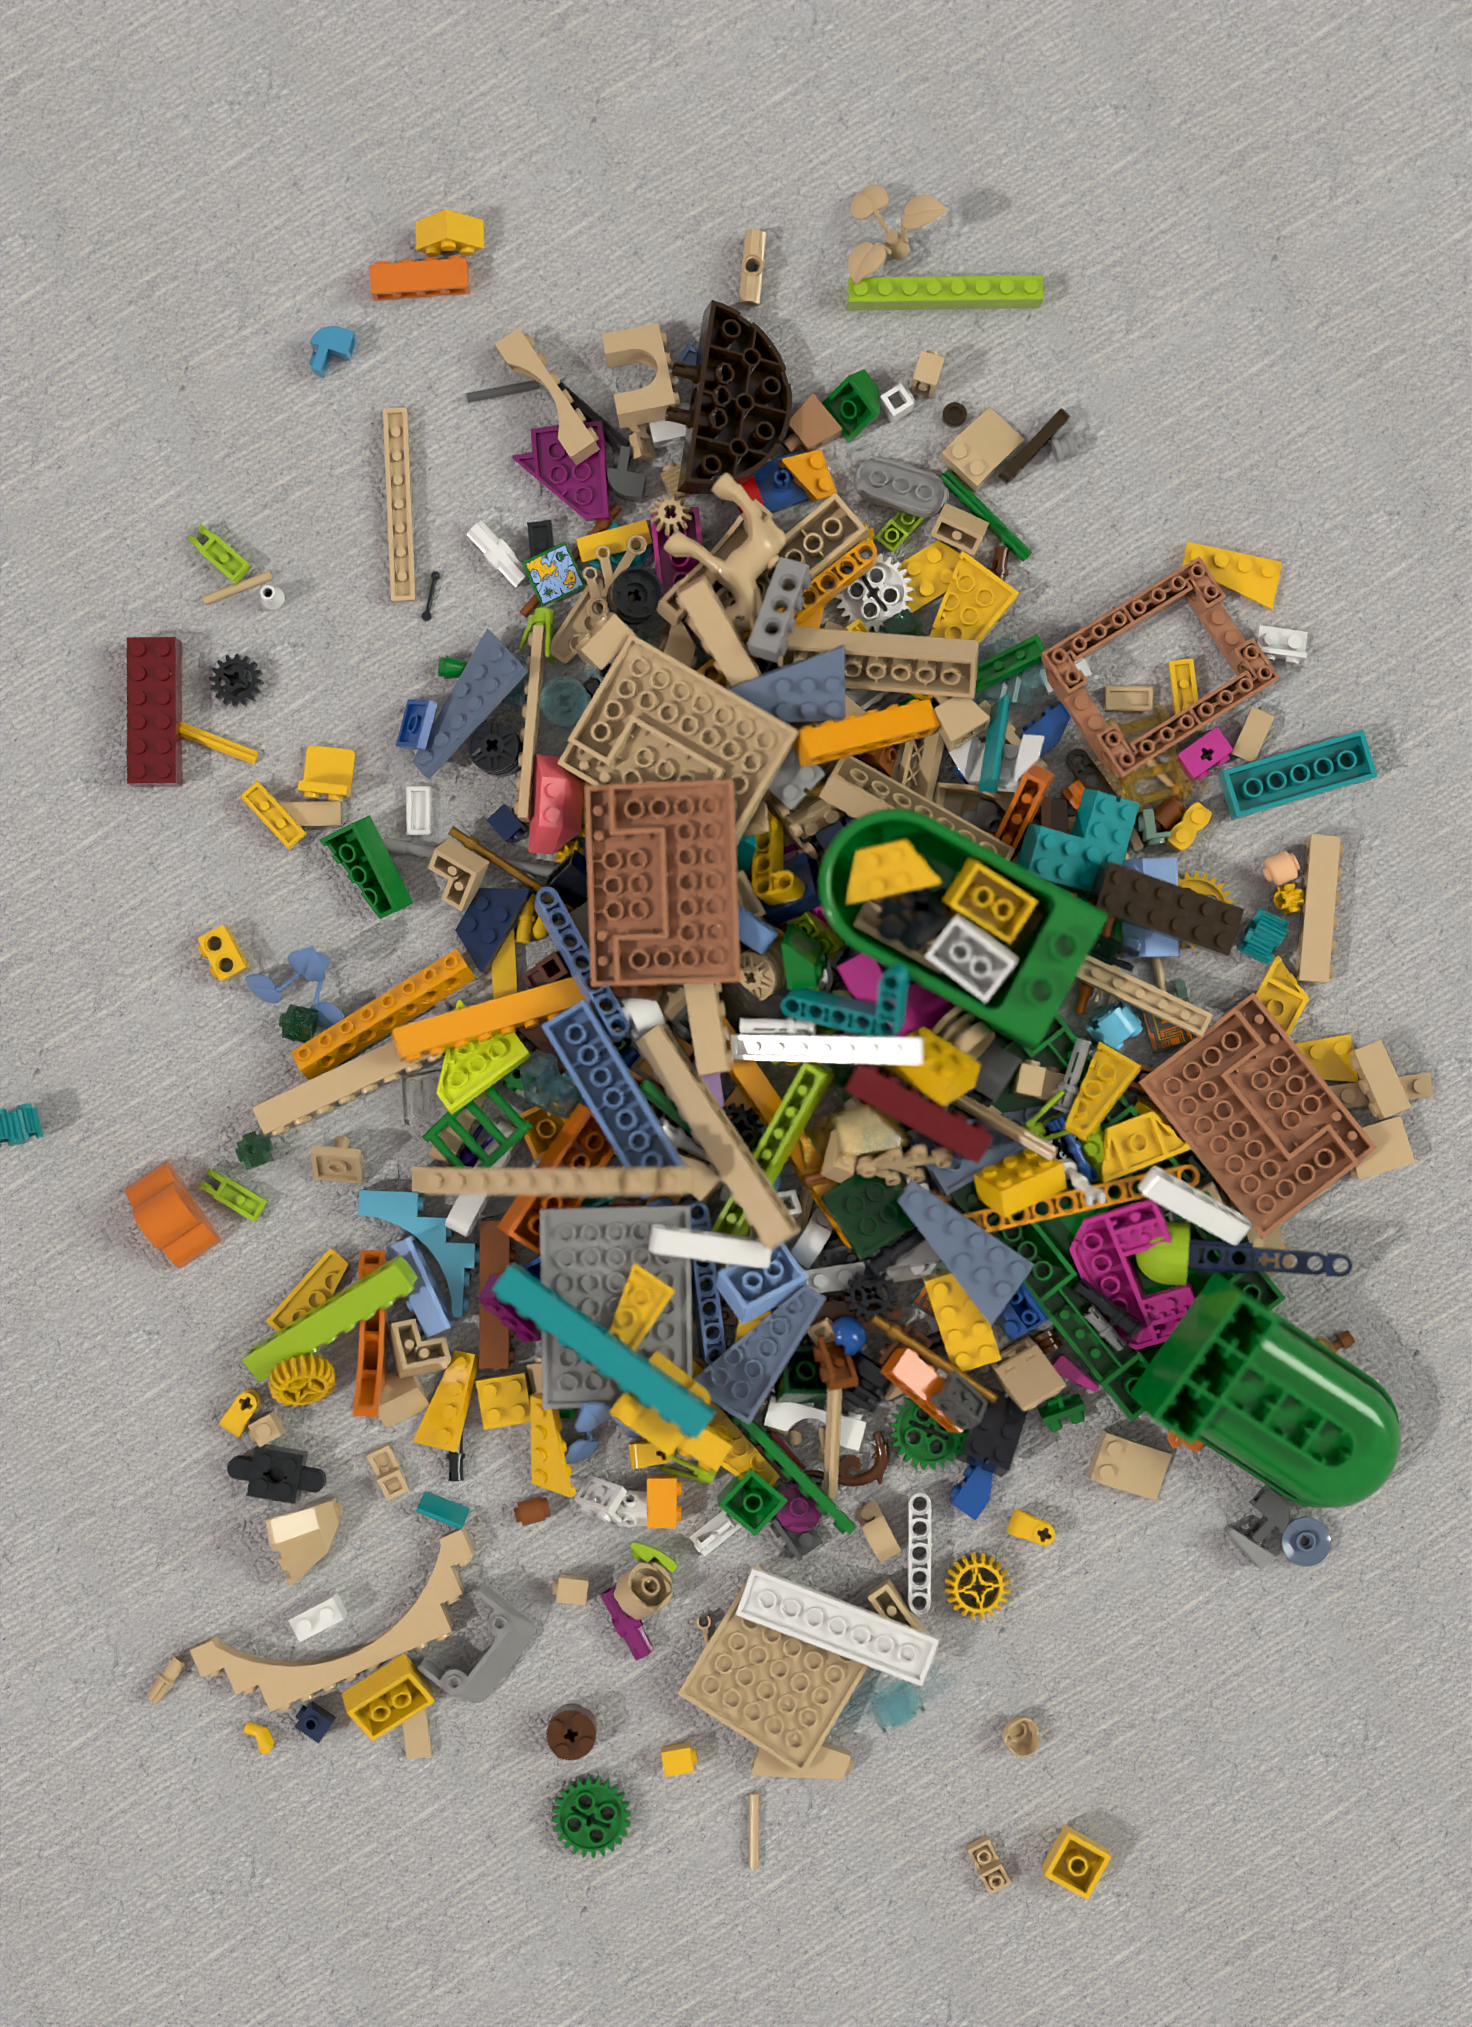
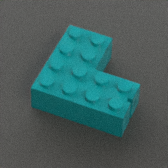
M1084 788L1072 834L1028 824L1017 865L1042 879L1091 892L1101 862L1123 864L1140 803Z

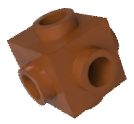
M888 746L861 753L860 761L891 777L898 752L893 746Z

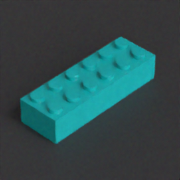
M1364 730L1230 768L1217 774L1231 821L1378 777Z

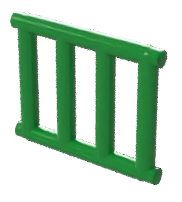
M490 1086L485 1090V1093L517 1127L508 1138L503 1135L473 1100L454 1114L447 1111L427 1130L422 1138L427 1142L430 1141L452 1167H466L437 1135L449 1125L481 1161L476 1168H490L528 1133L533 1124L528 1120L525 1122L493 1086ZM465 1108L469 1110L499 1144L490 1155L485 1152L455 1118Z

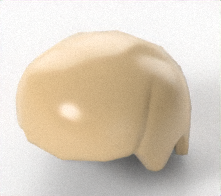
M1016 1716L1007 1721L1002 1731L1003 1742L1006 1748L1015 1756L1026 1758L1034 1754L1041 1744L1038 1735L1039 1728L1027 1716Z

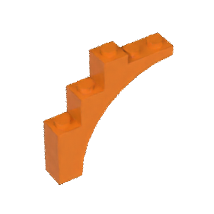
M361 1250L358 1263L359 1280L387 1263L386 1250ZM380 1307L375 1310L376 1313L368 1320H360L357 1378L352 1408L353 1416L378 1417L382 1390L385 1387L387 1376V1308L383 1309Z

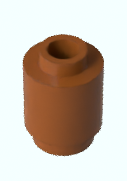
M1171 796L1169 799H1164L1153 810L1156 831L1160 832L1162 830L1167 832L1182 817V812L1185 808L1175 797Z
M539 1496L517 1502L518 1507L514 1508L517 1523L522 1522L523 1526L546 1521L545 1518L551 1517L547 1497L540 1498Z

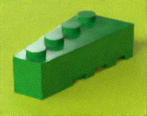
M370 815L319 839L324 847L328 846L333 853L332 858L337 864L341 863L348 872L347 877L352 884L358 885L362 891V897L379 919L413 904Z

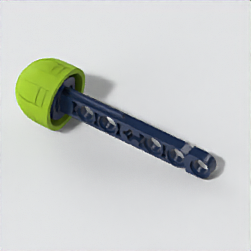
M1175 1221L1166 1222L1170 1231L1171 1243H1159L1146 1251L1135 1254L1139 1268L1148 1278L1168 1285H1186L1187 1269L1251 1274V1270L1306 1275H1321L1325 1273L1326 1276L1345 1277L1352 1270L1350 1258L1342 1253L1327 1252L1326 1256L1318 1251L1253 1247V1243L1239 1242L1238 1245H1233L1227 1241L1189 1239L1190 1223ZM1163 1236L1151 1240L1149 1243L1164 1240L1165 1237ZM1199 1248H1204V1262H1198L1200 1258ZM1209 1250H1219L1221 1259L1215 1263L1210 1262L1207 1259ZM1243 1251L1247 1257L1246 1261L1243 1264H1235L1232 1261L1234 1252ZM1263 1253H1267L1268 1258L1276 1259L1275 1253H1280L1278 1258L1279 1268L1274 1267L1275 1262H1267L1266 1266H1262L1261 1261H1257V1258L1262 1257ZM1291 1254L1296 1257L1297 1263L1293 1268H1286L1283 1265L1282 1260L1286 1255ZM1317 1256L1321 1258L1322 1266L1320 1269L1312 1270L1308 1267V1260L1311 1257ZM1338 1258H1343L1348 1263L1347 1269L1343 1272H1338L1333 1268L1334 1261Z

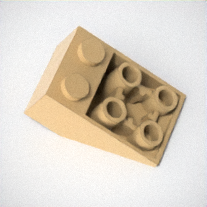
M1029 1336L1000 1352L1001 1360L988 1364L997 1383L1023 1411L1035 1408L1041 1401L1057 1395L1060 1390L1067 1387L1038 1345Z

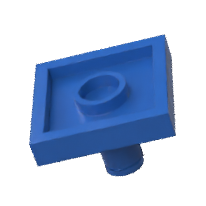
M795 452L767 462L754 476L763 503L772 514L810 500L805 491L793 481L794 476L785 467L782 469L778 464L783 458L795 456Z
M407 700L396 742L397 747L426 750L431 727L434 724L433 719L437 702L431 700Z

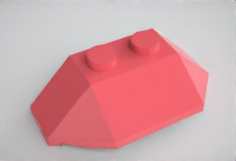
M535 754L528 852L552 855L581 832L584 782L577 775L557 764L560 757Z

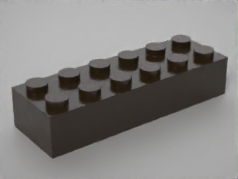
M1113 862L1100 863L1088 900V904L1107 913L1108 917L1221 956L1230 955L1244 912L1242 908Z

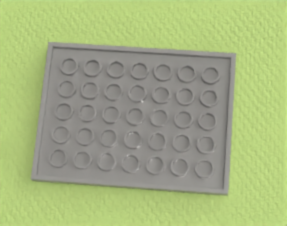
M690 1205L540 1208L541 1282L609 1331L633 1263H637L676 1291L636 1349V1352L649 1360L657 1350L692 1377L691 1258L657 1254L648 1250L652 1225L690 1229ZM541 1331L542 1408H582V1403H600L613 1407L625 1392L618 1387L617 1384L619 1382L612 1377L606 1378L597 1371V1366L591 1362L585 1363L577 1356L578 1352L571 1347L565 1348L560 1345L556 1340L557 1337L549 1332L547 1334Z

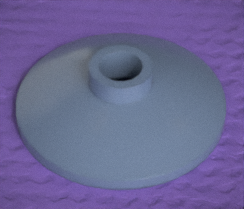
M1300 1517L1288 1524L1282 1534L1281 1545L1284 1554L1290 1561L1299 1566L1309 1567L1319 1564L1326 1558L1331 1547V1538L1329 1531L1319 1520L1311 1517ZM1307 1536L1308 1542L1306 1544H1301V1537Z

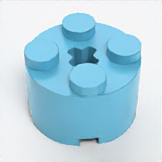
M1117 999L1120 1002L1119 1004L1114 1006L1111 1002L1090 1019L1093 1023L1091 1026L1085 1025L1086 1030L1097 1044L1100 1041L1115 1051L1123 1047V1041L1129 1036L1133 1038L1143 1030L1140 1017L1129 1003L1121 999Z

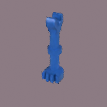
M1064 1113L1048 1122L1049 1130H1066L1065 1123L1069 1116L1068 1113ZM1072 1133L1063 1136L1068 1145L1066 1147L1068 1152L1072 1153L1079 1166V1173L1088 1179V1183L1093 1182V1179L1099 1176L1095 1168L1085 1159L1080 1149L1082 1147L1081 1143L1076 1141Z

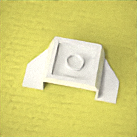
M1023 735L1020 745H1004L998 791H1017L1022 775L1039 759L1044 736ZM977 736L951 752L949 751V754L968 784L979 786L985 743H981Z

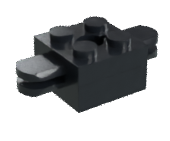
M928 887L897 893L889 897L877 916L881 921L877 928L879 936L887 942L898 939L909 952L938 938L954 917L950 912L952 907L942 901L948 890L941 888L931 892Z
M269 1444L261 1447L255 1446L253 1457L235 1456L229 1461L227 1466V1472L231 1478L249 1481L246 1496L296 1504L300 1500L301 1491L319 1492L327 1481L323 1470L306 1466L308 1451Z

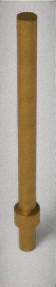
M454 826L448 832V835L464 844L463 847L470 851L473 850L538 893L541 888L545 887L478 843L479 840L474 836H468ZM562 900L568 913H571L576 906Z
M877 1314L873 1315L870 1322L886 1332L885 1335L893 1341L895 1339L947 1374L956 1371L986 1400L992 1404L996 1401L997 1394L902 1332V1328L895 1323L890 1324Z

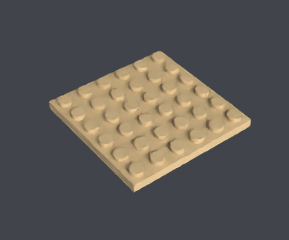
M757 1565L754 1566V1567H756V1568H759V1569H761V1570H764V1569H762L761 1567H759V1566H757ZM748 1576L677 1694L804 1775L869 1666L735 1615L749 1579Z

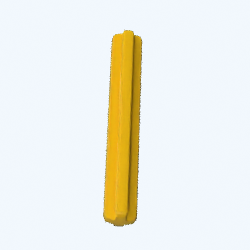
M181 722V737L247 763H256L258 751Z

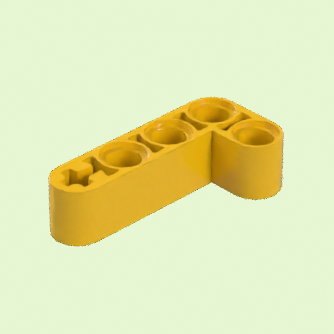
M768 810L767 821L769 831L755 835L756 850L752 859V891L758 898L772 906L800 899L805 892V884L788 870L783 871V823Z

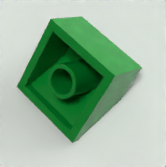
M789 924L781 943L788 990L817 988L820 979L824 977V968L828 966L827 954L823 953L822 944L797 925Z

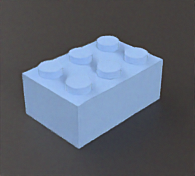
M782 1244L778 1248L772 1249L769 1268L733 1264L718 1272L716 1287L743 1325L783 1304L807 1284L808 1277L785 1244Z

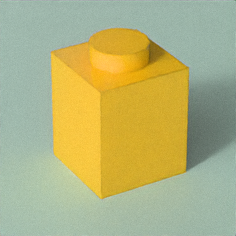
M691 1742L661 1747L665 1777L694 1772V1764H698V1755L696 1748H691Z

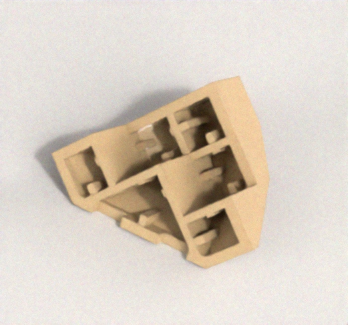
M336 1497L307 1502L298 1511L270 1516L266 1520L270 1545L273 1551L278 1550L280 1553L277 1556V1560L282 1571H286L289 1585L295 1584L332 1548L341 1522L340 1517H343L341 1502L337 1503Z

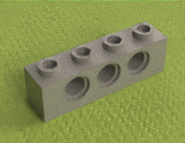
M780 557L748 642L749 655L778 663L780 655L785 654L788 646V641L786 640L788 633H793L796 625L795 614L797 611H801L803 607L804 590H808L811 585L812 575L809 573L808 564ZM788 586H793V587H795V588H794L793 590H791V591H785V590H784V589H785L786 587H788ZM779 608L787 609L783 613L776 612ZM770 630H778V631H779V632H778L777 634H775V635H770V634H768V632H769Z

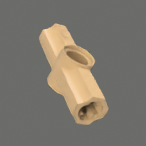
M759 229L745 231L739 304L752 308L760 306L766 232ZM754 264L759 269L756 272H749L746 267Z

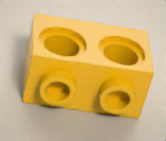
M221 925L197 938L200 943L197 946L204 959H209L212 965L209 967V970L215 980L219 979L221 982H227L251 969L228 926ZM219 937L222 943L221 947L214 951L211 948V941ZM226 959H231L233 962V968L229 972H225L222 968V964Z

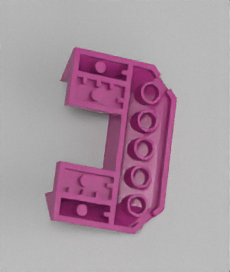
M862 953L837 967L854 1000L877 1005L879 980L888 967ZM917 983L909 985L905 1022L895 1037H905L921 1027L932 1031L938 1022L958 1005Z
M1146 1199L1084 1218L1069 1248L1081 1278H1084L1118 1307L1124 1306L1127 1308L1126 1312L1136 1320L1143 1321L1141 1328L1131 1339H1128L1126 1333L1116 1325L1113 1327L1126 1341L1127 1346L1135 1350L1166 1342L1197 1298L1190 1283L1149 1295L1145 1292L1131 1255L1146 1251L1159 1243L1172 1242L1170 1231L1164 1219L1165 1209L1161 1204L1152 1199ZM1163 1236L1165 1237L1164 1240L1149 1243L1151 1240ZM1098 1310V1311L1102 1314V1316H1103L1107 1321H1109V1318H1108L1105 1314H1103L1100 1310Z

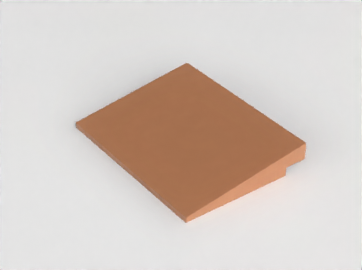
M734 780L585 786L591 986L741 982Z
M1254 992L1206 1029L1202 1038L1196 1036L1138 1082L1184 1142L1190 1146L1192 1152L1241 1214L1252 1223L1253 1229L1261 1239L1377 1149V1146Z

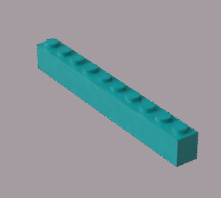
M515 1262L508 1266L492 1290L497 1293L496 1297L506 1304L510 1302L517 1308L516 1312L526 1319L530 1317L537 1322L536 1326L541 1331L547 1334L550 1332L555 1335L560 1345L565 1348L571 1347L578 1352L577 1356L585 1363L591 1362L597 1366V1371L606 1378L612 1377L619 1382L617 1385L626 1393H634L639 1397L638 1401L647 1408L653 1407L659 1412V1417L665 1422L675 1423L680 1427L679 1431L684 1436L697 1439L717 1410Z

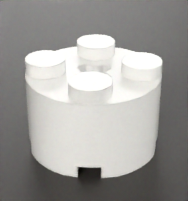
M624 997L617 999L629 1022V1029L625 1037L627 1039L631 1037L634 1043L655 1026L665 1024L664 1017L656 1000Z

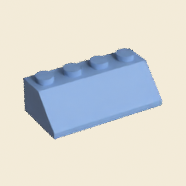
M1142 858L1123 861L1122 866L1178 885L1177 858ZM1122 922L1124 945L1140 952L1138 957H1132L1123 952V958L1180 956L1179 941Z
M413 1235L387 1247V1262L401 1254L418 1276L413 1285L414 1290L407 1295L408 1297L405 1298L410 1312L414 1311L418 1318L416 1323L420 1334L424 1333L427 1338L456 1324L417 1237Z

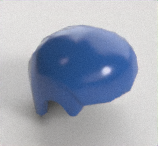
M839 1317L831 1325L832 1331L836 1335L835 1343L846 1347L844 1351L846 1355L854 1356L866 1342V1332L863 1325L852 1317Z

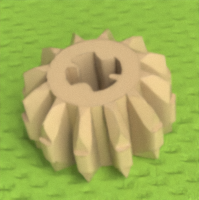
M673 493L671 500H668L667 495L663 494V503L657 499L654 501V505L657 508L650 509V514L654 515L651 518V523L658 524L656 527L658 532L665 528V535L669 536L672 529L676 533L679 531L678 527L684 530L688 528L684 521H691V515L687 514L691 507L690 505L683 506L685 503L684 497L676 501V494ZM671 510L675 511V518L672 519L670 516V519H668L666 512L670 511L671 513Z

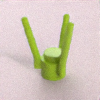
M536 608L534 615H529L528 624L518 648L523 650L533 625H543L545 628V656L549 657L550 664H554V657L550 655L554 625V611L552 609Z
M1061 1090L1036 1115L1026 1121V1126L1023 1128L1045 1141L1070 1134L1071 1132L1062 1130L1043 1137L1046 1134L1044 1128L1047 1126V1123L1064 1114L1063 1111H1059L1042 1123L1037 1121L1065 1092Z
M672 1454L670 1457L668 1455L665 1456L694 1470L693 1474L661 1467L663 1472L692 1479L701 1484L703 1482L711 1484L717 1473L713 1469L709 1472L699 1466L698 1463L694 1465Z

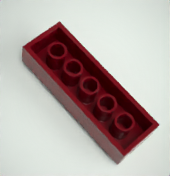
M127 637V784L133 787H182V737L180 733L182 722V642L176 637Z
M857 1062L843 1088L845 1091L979 1164L993 1137L988 1135L989 1129L975 1121L973 1125L966 1123L968 1119L966 1116L953 1109L951 1113L944 1111L945 1106L931 1097L929 1101L921 1098L924 1093L910 1085L905 1089L899 1086L901 1081L887 1073L883 1077L878 1074L879 1068L870 1063H863L861 1065Z

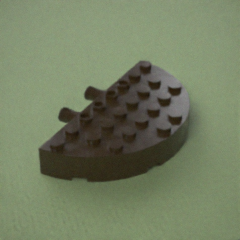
M711 300L703 313L696 365L675 360L672 370H674L671 373L672 376L692 380L693 387L689 411L668 405L665 413L667 415L665 416V421L682 424L686 428L677 492L688 494H714L712 492L713 486L725 473H728L739 485L755 476L775 454L785 438L792 413V390L785 373L787 369L773 342L756 323H750L740 315L741 312L714 300Z

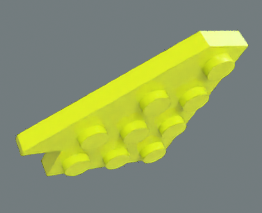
M461 1000L457 1001L455 1011L466 1008ZM515 1032L506 1036H502L501 1033L492 1035V1039L481 1043L478 1040L468 1042L469 1045L467 1047L457 1050L454 1047L446 1049L436 1094L451 1114H454L531 1057V1054Z

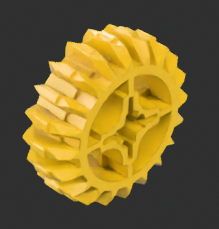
M301 1354L299 1357L291 1356L289 1360L283 1359L282 1364H275V1368L270 1370L268 1384L270 1393L277 1403H283L284 1406L292 1404L293 1407L297 1405L304 1407L306 1404L313 1405L314 1402H321L322 1398L329 1397V1393L334 1391V1386L336 1385V1375L332 1363H329L327 1358H322L321 1355L313 1357L312 1354L308 1356Z
M971 1552V1560L968 1561L966 1556L962 1555L961 1559L964 1563L960 1565L955 1560L953 1564L957 1570L948 1569L947 1572L953 1578L947 1577L944 1581L952 1586H948L944 1590L945 1593L952 1594L947 1600L949 1603L955 1602L953 1605L955 1611L962 1607L961 1616L965 1617L968 1611H970V1618L972 1620L975 1619L976 1613H979L980 1619L984 1620V1612L988 1611L989 1616L993 1617L992 1609L995 1607L1000 1612L1002 1608L998 1603L1006 1604L1008 1602L1007 1598L1002 1595L1011 1593L1009 1588L1004 1587L1011 1584V1581L1008 1578H1004L1008 1571L1006 1569L1000 1570L1003 1565L1000 1561L993 1565L994 1556H989L987 1561H985V1553L981 1552L979 1559H976L975 1553ZM979 1567L990 1570L997 1579L991 1580L990 1578L981 1577ZM971 1569L970 1579L958 1585L961 1576ZM976 1576L980 1581L981 1585H984L983 1587H981V1590H979V1595L975 1588L972 1587V1585H975L974 1582H976ZM994 1587H997L994 1596L984 1603L985 1594L990 1590H994ZM964 1592L965 1594L974 1595L976 1605L964 1601L959 1596V1593Z

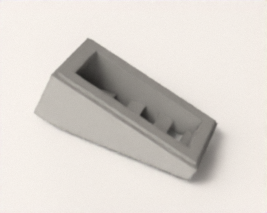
M1228 1525L1224 1528L1227 1535L1257 1568L1263 1569L1275 1558L1271 1552Z

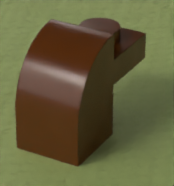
M555 951L536 963L535 967L521 976L528 988L532 989L563 980L571 973L559 951Z

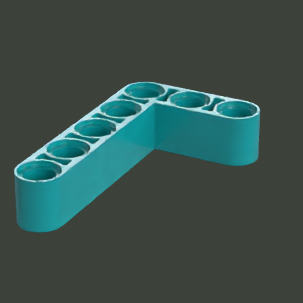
M893 964L887 969L879 980L877 1005L811 989H792L782 1000L781 1009L786 1016L868 1036L895 1037L905 1022L909 972L901 964Z

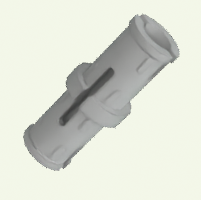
M1095 1306L1087 1309V1313H1084L1083 1317L1096 1330V1334L1103 1338L1115 1353L1123 1349L1126 1341L1113 1328L1114 1326L1102 1316Z

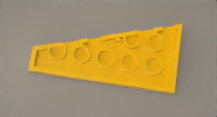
M962 550L929 637L976 640L980 644L1019 597V592ZM910 693L920 701L930 699V702H932L934 695Z

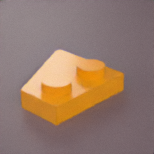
M821 449L783 458L778 462L782 469L785 467L794 476L793 481L805 491V494L813 503L826 500L835 492L837 493Z

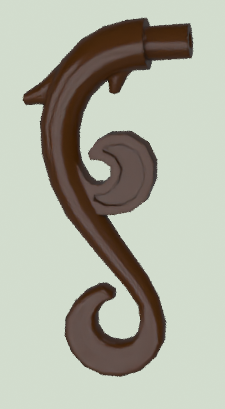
M882 1431L873 1433L876 1445L874 1446L875 1453L871 1459H875L874 1465L863 1474L851 1475L849 1470L854 1468L856 1472H859L862 1463L856 1455L849 1454L844 1456L839 1462V1485L862 1486L876 1479L878 1484H882L883 1475L890 1461L888 1441H885ZM804 1471L809 1477L824 1479L823 1471ZM817 1481L816 1484L821 1489V1483Z

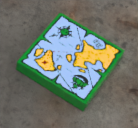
M565 541L521 561L541 607L586 587Z

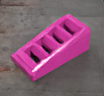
M1058 1353L1051 1361V1365L1059 1375L1096 1392L1099 1389L1093 1380L1062 1353Z

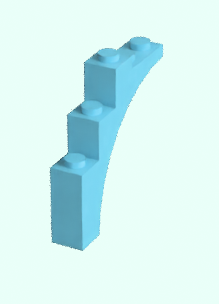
M359 1190L358 1215L378 1217L395 1223L411 1232L427 1246L439 1262L447 1279L452 1301V1317H463L465 1311H469L470 1297L465 1296L466 1287H470L471 1273L466 1271L467 1268H475L477 1263H480V1248H477V1242L448 1241V1237L453 1235V1230L445 1226L447 1217L420 1216V1212H424L425 1198L421 1197V1193H418V1191Z

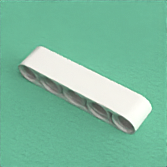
M502 1120L496 1126L506 1138L517 1129ZM494 1139L484 1150L490 1155L499 1144ZM521 1139L490 1168H506ZM479 1159L474 1168H476L481 1163ZM459 1194L446 1219L445 1226L468 1237L492 1194Z
M1153 1166L1138 1185L1139 1190L1148 1198L1230 1244L1238 1245L1252 1227V1223L1242 1214L1158 1167Z
M652 1225L648 1249L650 1252L759 1268H769L772 1249L769 1250L768 1247H765L759 1238L666 1225Z
M917 1489L912 1491L907 1499V1602L911 1611L920 1615L926 1613L931 1605V1501L926 1492ZM916 1497H924L926 1502L923 1507L916 1508L913 1506V1500ZM922 1521L926 1524L924 1531L919 1533L913 1531L914 1523ZM917 1546L925 1548V1554L921 1557H915L912 1554L913 1549ZM916 1571H923L925 1573V1578L920 1582L912 1579ZM923 1596L925 1598L924 1604L922 1606H914L912 1604L914 1597Z

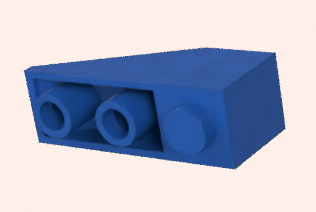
M1062 702L1056 707L1050 705L1041 713L1043 718L1038 722L1031 720L1022 728L1024 733L1020 736L1021 739L1023 735H1040L1045 737L1040 758L1060 742L1071 717Z
M987 1458L977 1467L969 1464L963 1472L965 1476L960 1484L956 1483L949 1493V1496H951L950 1503L975 1521L990 1501L993 1473L981 1469L982 1465L988 1460Z

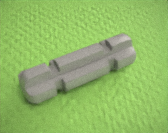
M474 980L435 1004V1007L439 1013L443 1014L449 1010L450 1006H456L458 1000L464 1001L469 998V994L477 993L480 987Z

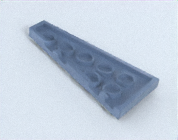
M488 628L432 725L426 750H418L412 761L428 779L437 772L529 672Z
M844 644L835 647L833 650L813 655L814 657L803 661H797L761 674V676L754 679L742 681L735 686L727 688V690L782 722L842 720L845 718Z
M1045 1105L1006 1112L1000 1115L1023 1128L1026 1126L1025 1122L1036 1115ZM1051 1107L1037 1121L1040 1123L1044 1122L1058 1113V1110ZM974 1118L966 1120V1123L973 1125L975 1121L989 1129L988 1135L993 1137L979 1164L951 1149L953 1160L949 1167L938 1168L936 1164H927L926 1167L945 1197L974 1180V1173L983 1170L986 1166L994 1165L1008 1156H1013L1027 1147L981 1120ZM917 1130L906 1132L913 1137L916 1146H926L928 1156H932L931 1152L934 1149L946 1147Z
M804 1285L773 1313L704 1369L694 1380L709 1392L711 1401L750 1425L827 1297L810 1286Z

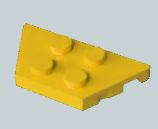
M937 540L901 563L899 571L906 569L908 572L904 578L912 579V582L907 584V587L914 588L913 592L908 593V596L913 598L914 601L906 603L911 611L903 610L902 612L905 618L947 592L952 574L959 561V552Z
M906 838L858 849L855 854L846 904L937 885L941 883V878L934 874L927 866L924 858L915 852L914 847Z
M1276 955L1255 995L1286 1034L1290 1036L1309 997L1303 988H1300L1293 974L1285 967L1282 962L1283 960Z
M1153 1111L1105 1128L1101 1182L1106 1183L1190 1150V1146L1176 1136L1175 1132L1168 1125H1165L1161 1118Z

